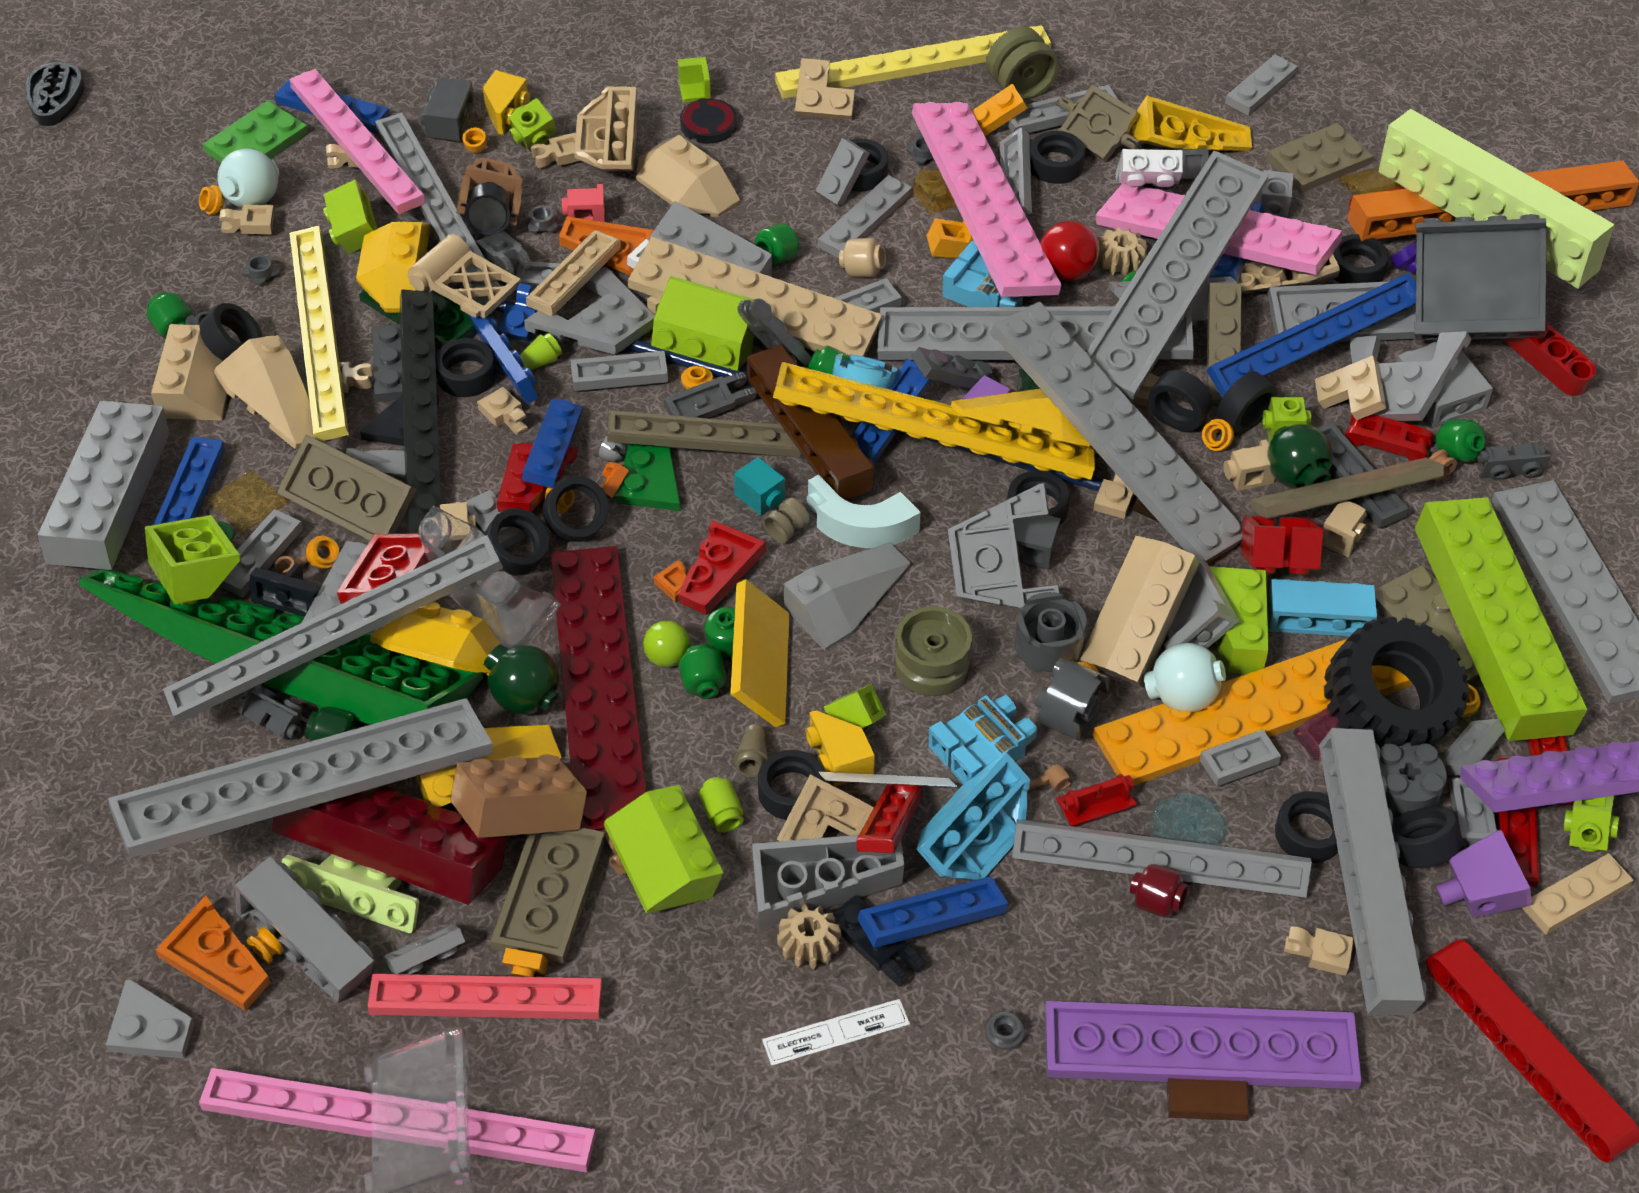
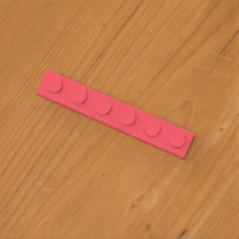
M372 974L367 1008L369 1015L599 1020L602 980L601 978Z

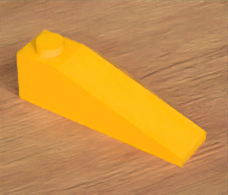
M1146 96L1137 109L1140 117L1132 127L1133 137L1141 140L1144 144L1156 147L1249 151L1252 148L1249 126L1151 96Z
M1041 389L954 400L950 406L961 416L996 425H1003L1004 420H1006L1009 426L1020 429L1023 432L1031 434L1033 428H1037L1039 432L1050 435V439L1090 447L1088 441Z
M549 725L484 728L492 742L493 754L480 757V759L505 760L511 756L537 758L544 754L562 758ZM457 764L414 776L424 801L437 807L451 803Z

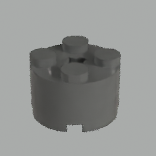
M1056 592L1039 593L1026 600L1025 605L1019 610L1017 615L1014 645L1018 656L1029 670L1033 672H1052L1059 658L1072 660L1076 663L1079 662L1087 624L1083 608L1075 600L1072 603L1063 599V594Z
M1059 658L1053 668V679L1049 687H1043L1037 696L1035 706L1041 708L1037 719L1040 724L1077 741H1081V735L1087 736L1104 704L1099 702L1101 691L1106 694L1108 693L1110 680L1109 677L1072 660Z
M1404 742L1401 746L1394 744L1383 745L1380 749L1379 765L1381 775L1386 779L1387 789L1385 796L1387 806L1392 811L1393 820L1407 811L1417 810L1426 806H1438L1446 784L1447 773L1437 750L1430 744L1411 746L1410 742Z

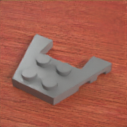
M604 266L586 282L587 289L602 296V298L589 307L583 309L569 320L557 314L552 317L540 311L525 319V330L528 332L536 333L537 329L549 332L555 339L561 340L564 337L578 340V345L616 355L653 329L655 315Z
M1468 332L1439 333L1432 361L1379 363L1386 409L1374 414L1397 421L1423 420L1443 388L1441 382L1448 371H1453L1459 362L1457 356L1462 348H1467L1470 344L1471 337ZM1377 336L1350 337L1352 364L1372 355L1377 360L1381 345Z
M1045 483L1038 484L948 529L958 597L1019 607L1021 609L1025 605L1026 600L1033 595L1044 592L1060 594L1059 584L1030 588L1023 587L1014 523L1015 518L1049 514Z

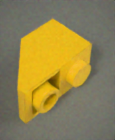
M495 70L483 86L485 109L498 134L504 135L511 126L508 117L512 115L516 108L527 105L530 101L527 79Z
M817 710L810 712L809 727L805 728L806 738L811 748H817L819 753L817 759L825 772L874 774L875 755L861 727ZM831 781L834 787L849 783L846 781Z

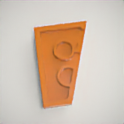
M567 216L559 234V245L574 251L594 230L620 239L621 248L604 265L630 276L634 269L627 265V256L645 239L648 240L654 230Z
M206 895L156 949L158 958L244 1011H247L270 984L267 973L246 946L242 945L229 924L224 918H221Z

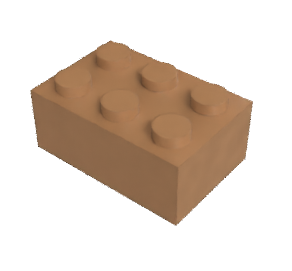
M550 754L540 755L537 758L511 756L505 760L478 758L471 762L457 763L451 803L478 838L580 830L587 791L558 756Z

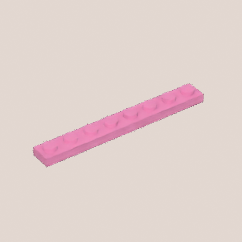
M316 69L304 72L290 79L292 90L398 215L425 204L424 194Z

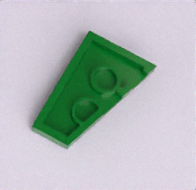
M629 444L623 464L629 471L616 491V504L680 511L670 448L665 446Z

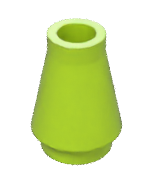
M550 333L544 336L540 334L519 355L525 365L522 369L528 367L532 371L558 360L557 357L562 354V350Z

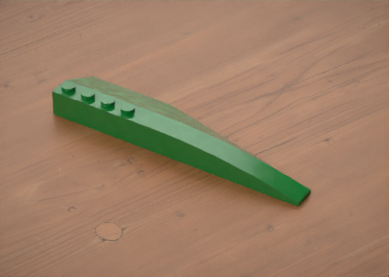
M99 569L79 578V585L112 607L162 637L215 664L301 624L304 616L293 613L277 616L275 615L276 609L227 597L219 598V602L200 599L190 605L174 604L161 582L144 585L143 578L106 569ZM369 632L261 684L313 703L319 709L329 706L350 712L354 715L356 722L372 725L461 699H468L483 679L484 673L455 669L387 650L378 644L370 642V637L374 632Z

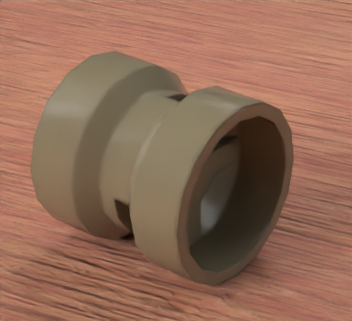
M794 498L784 500L779 505L778 511H771L763 519L765 530L779 543H786L792 538L795 530H801L809 523L808 512Z

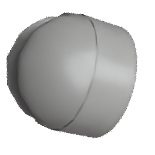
M606 436L601 444L599 457L611 462L620 461L623 457L619 452L626 453V444L607 442Z

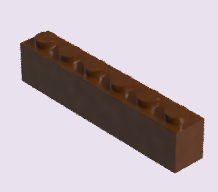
M781 344L747 356L748 381L815 473L820 475L844 500L872 490L873 475H875L874 464L871 458L865 457L859 449L855 437L850 436L844 429L838 415L833 413L820 414L813 411L810 407L799 404L797 406L785 405L779 399L773 398L781 364L785 362L797 365L794 356L789 355Z

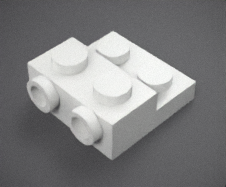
M1123 149L1116 170V183H1127L1129 186L1134 187L1153 184V186L1158 188L1179 184L1183 173L1182 150Z

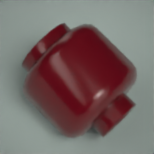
M1156 864L1148 865L1142 873L1136 872L1130 886V893L1135 894V905L1137 908L1163 918L1170 917L1174 911L1177 913L1181 911L1188 892V885L1183 883V876L1179 872Z

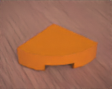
M607 462L602 473L606 480L605 483L600 484L605 494L611 498L614 497L629 471L627 468L617 463Z
M678 560L654 576V584L675 603L679 601L678 593L687 576L684 564Z

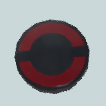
M713 98L699 99L686 105L680 113L681 131L687 138L690 139V136L696 138L699 143L710 144L724 141L737 128L736 111L731 105L722 100Z

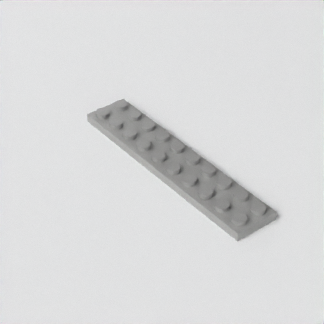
M1215 150L1203 166L1086 352L1127 398L1134 400L1266 185L1269 174Z
M1040 301L993 325L990 333L1185 551L1196 555L1197 558L1208 564L1241 544L1242 524Z
M1115 306L1045 308L1081 348L1087 352ZM880 307L882 318L879 323L878 360H913L911 356L918 347L929 350L937 349L944 354L960 355L968 360H1014L990 331L995 323L1027 307ZM1191 307L1159 359H1193Z
M467 698L110 797L108 802L130 859L455 765L458 762H466L493 754V748L489 736Z

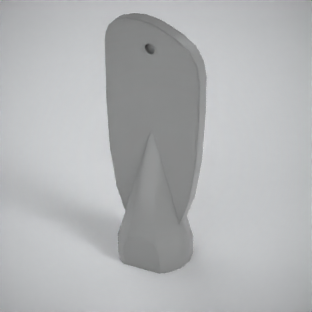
M355 448L346 449L347 455L389 476L405 478L404 451L370 450L363 452Z

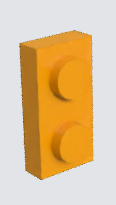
M1011 84L973 109L972 112L984 136H987L1028 107L1014 85Z

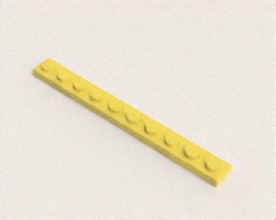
M1043 26L1030 27L1051 48V41ZM1008 31L830 63L827 87L845 88L984 63L991 46L1000 36ZM790 69L775 73V82L783 99L797 96L800 69Z
M315 226L291 232L290 240L313 434L316 440L323 442L349 435L323 236L320 227Z

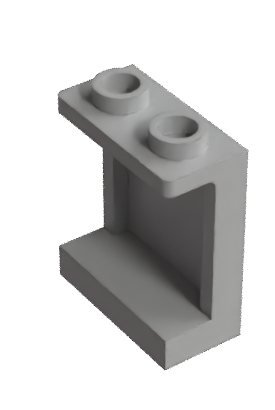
M1437 342L1413 351H1406L1398 355L1396 362L1432 361ZM1462 350L1457 356L1459 362L1453 371H1448L1441 382L1443 388L1427 413L1426 420L1432 427L1441 425L1449 419L1461 418L1487 409L1493 387Z
M1197 558L1199 561L1198 568L1167 633L1169 640L1164 643L1166 649L1180 643H1194L1207 649L1239 621L1208 564Z

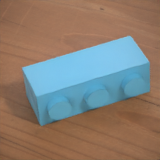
M1271 579L1267 596L1268 630L1271 632L1351 636L1355 630L1362 628L1365 623L1377 619L1374 585Z

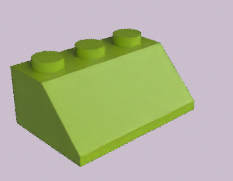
M671 276L668 279L654 317L651 346L738 371L747 361V356L752 355L754 333L738 314L737 306L743 300L748 299L752 302L753 299Z
M212 515L145 527L148 563L174 604L190 605L200 599L209 598L240 562V554Z
M680 785L647 791L605 820L603 825L646 914L713 897L724 872Z

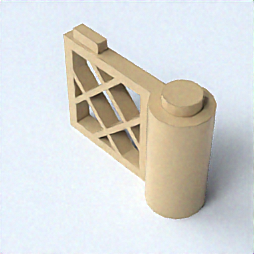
M449 234L408 271L409 281L414 289L425 292L433 290L461 306L460 310L474 318L480 316L484 319L511 295L521 282V279L469 251L464 240L454 234ZM473 264L482 269V272L466 273L465 268ZM502 280L507 285L492 287L490 281ZM485 281L486 287L470 288L468 282ZM463 282L464 289H452L447 285L449 283ZM472 297H489V301L484 306L472 299Z

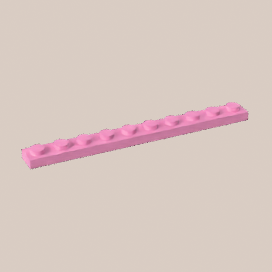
M211 1068L199 1101L203 1111L586 1173L596 1138L595 1129L216 1068Z

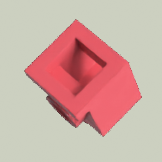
M597 184V188L567 189V198H562L563 216L605 222L603 184Z

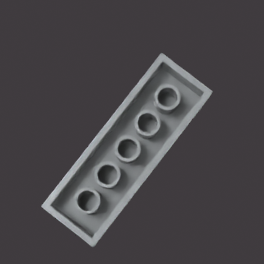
M114 401L99 402L38 533L46 564L112 570L169 437L163 406Z

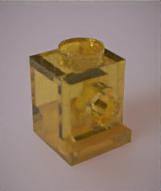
M923 169L914 177L913 194L930 216L956 207V203L939 169L933 171ZM941 195L943 199L936 201V198Z

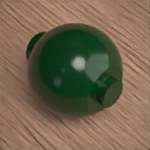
M1293 424L1283 426L1274 433L1268 446L1267 457L1271 464V474L1278 482L1289 488L1296 489L1331 480L1329 470L1333 462V451L1328 438L1323 432L1311 425Z
M499 644L485 659L484 666L490 670L488 685L491 695L503 709L514 714H532L542 708L546 711L558 698L559 694L556 692L559 684L558 670L553 659L544 650L526 644L515 645L508 649L503 644Z

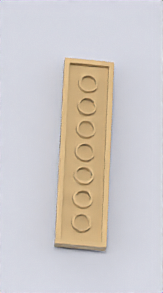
M655 237L650 238L628 279V288L659 299L662 298L668 279L671 276L751 299H763L771 306L772 316L784 323L785 329L792 337L799 340L804 348L814 352L816 349L822 350L825 346H831L848 355L853 354L865 357L882 318V314Z

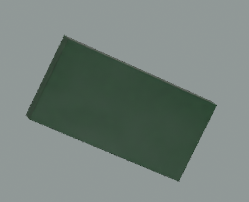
M365 290L359 293L361 302L400 324V313H386L380 307V304ZM433 290L431 291L433 292L434 339L436 348L440 350L443 345L453 340L471 339L477 334L469 314L460 310L461 306Z

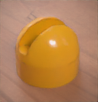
M470 128L463 134L464 146L470 153H481L487 146L485 132L480 128Z

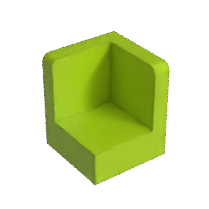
M706 57L677 59L678 82L682 102L686 103L711 98L710 76Z
M872 684L844 695L823 707L827 715L861 728L871 725L886 716Z

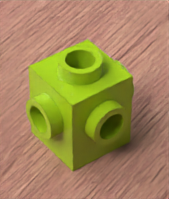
M537 98L527 105L516 108L512 115L508 117L512 127L509 130L512 138L518 145L523 143L528 150H531V146L535 144H545L549 137L557 133L552 116Z
M1271 397L1269 410H1264L1262 419L1263 429H1267L1269 443L1274 433L1283 426L1293 424L1311 425V413L1309 410H1305L1303 397Z
M1614 796L1574 801L1573 810H1566L1564 831L1571 832L1569 846L1579 847L1581 850L1588 852L1608 850L1609 837L1617 838L1619 817L1612 816Z

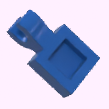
M520 283L516 294V304L506 303L499 324V335L504 333L506 337L529 342L532 332L525 330V319L537 312L526 304V297L532 292V285Z

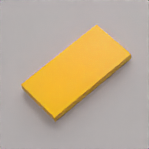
M745 579L737 583L730 695L772 726L779 727L785 724L789 612Z

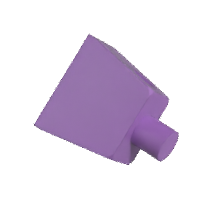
M1501 830L1492 833L1450 858V869L1454 879L1435 885L1436 892L1443 906L1464 899L1473 917L1532 905L1530 887Z

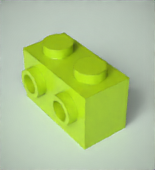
M353 180L323 194L326 203L323 211L332 226L329 234L336 246L341 245L347 254L362 249L364 235L377 229L369 197L358 182Z

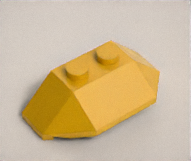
M391 222L364 235L356 279L359 285L380 304V307L386 313H400L401 289L418 291L410 284L408 271L427 252L430 224L424 222Z
M437 602L429 603L383 625L370 637V642L390 651L474 673L483 672L489 675L490 670L484 666V661L489 653L497 645L501 644L483 618L472 616V613L466 610H450L440 607V604Z

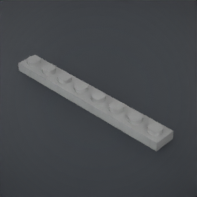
M1017 819L1012 858L1134 875L1136 872L1142 873L1148 865L1156 864L1179 872L1183 876V881L1305 898L1307 897L1312 864L1311 858L1020 819Z

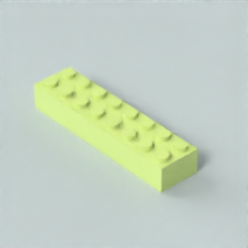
M1412 109L1389 124L1378 170L1379 173L1456 218L1473 217L1475 221H1485L1490 216L1501 215L1506 216L1507 220L1520 219V216L1527 214H1536L1540 218H1546L1547 271L1576 288H1580L1600 271L1615 224Z

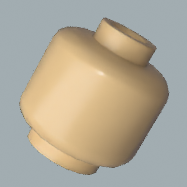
M874 238L850 239L846 242L844 250L839 252L840 267L845 268L847 274L852 278L875 277L879 274L880 269L885 267V249Z

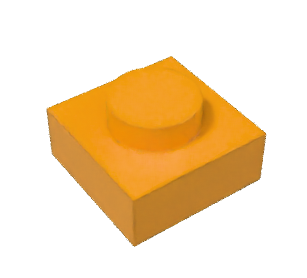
M506 948L502 963L509 969H512L511 975L534 977L535 974L546 975L549 960L543 954Z

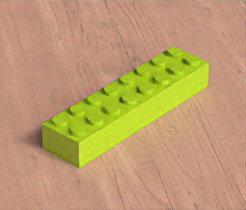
M1488 497L1425 502L1414 529L1495 713L1505 729L1504 733L1507 740L1518 741L1574 735L1588 709Z

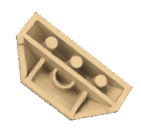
M606 87L601 92V96L592 100L577 115L574 157L603 171H634L637 136L636 87Z
M680 135L658 144L639 156L637 181L670 205L676 201L698 214H710L711 217H720L740 204V199L720 163Z

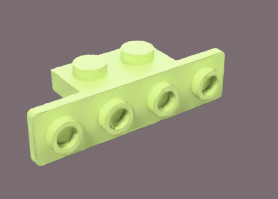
M333 854L320 865L291 855H286L282 859V863L286 864L296 877L295 882L304 891L307 888L312 890L322 904L406 933H412L416 929L419 899L395 891L401 885L402 880Z

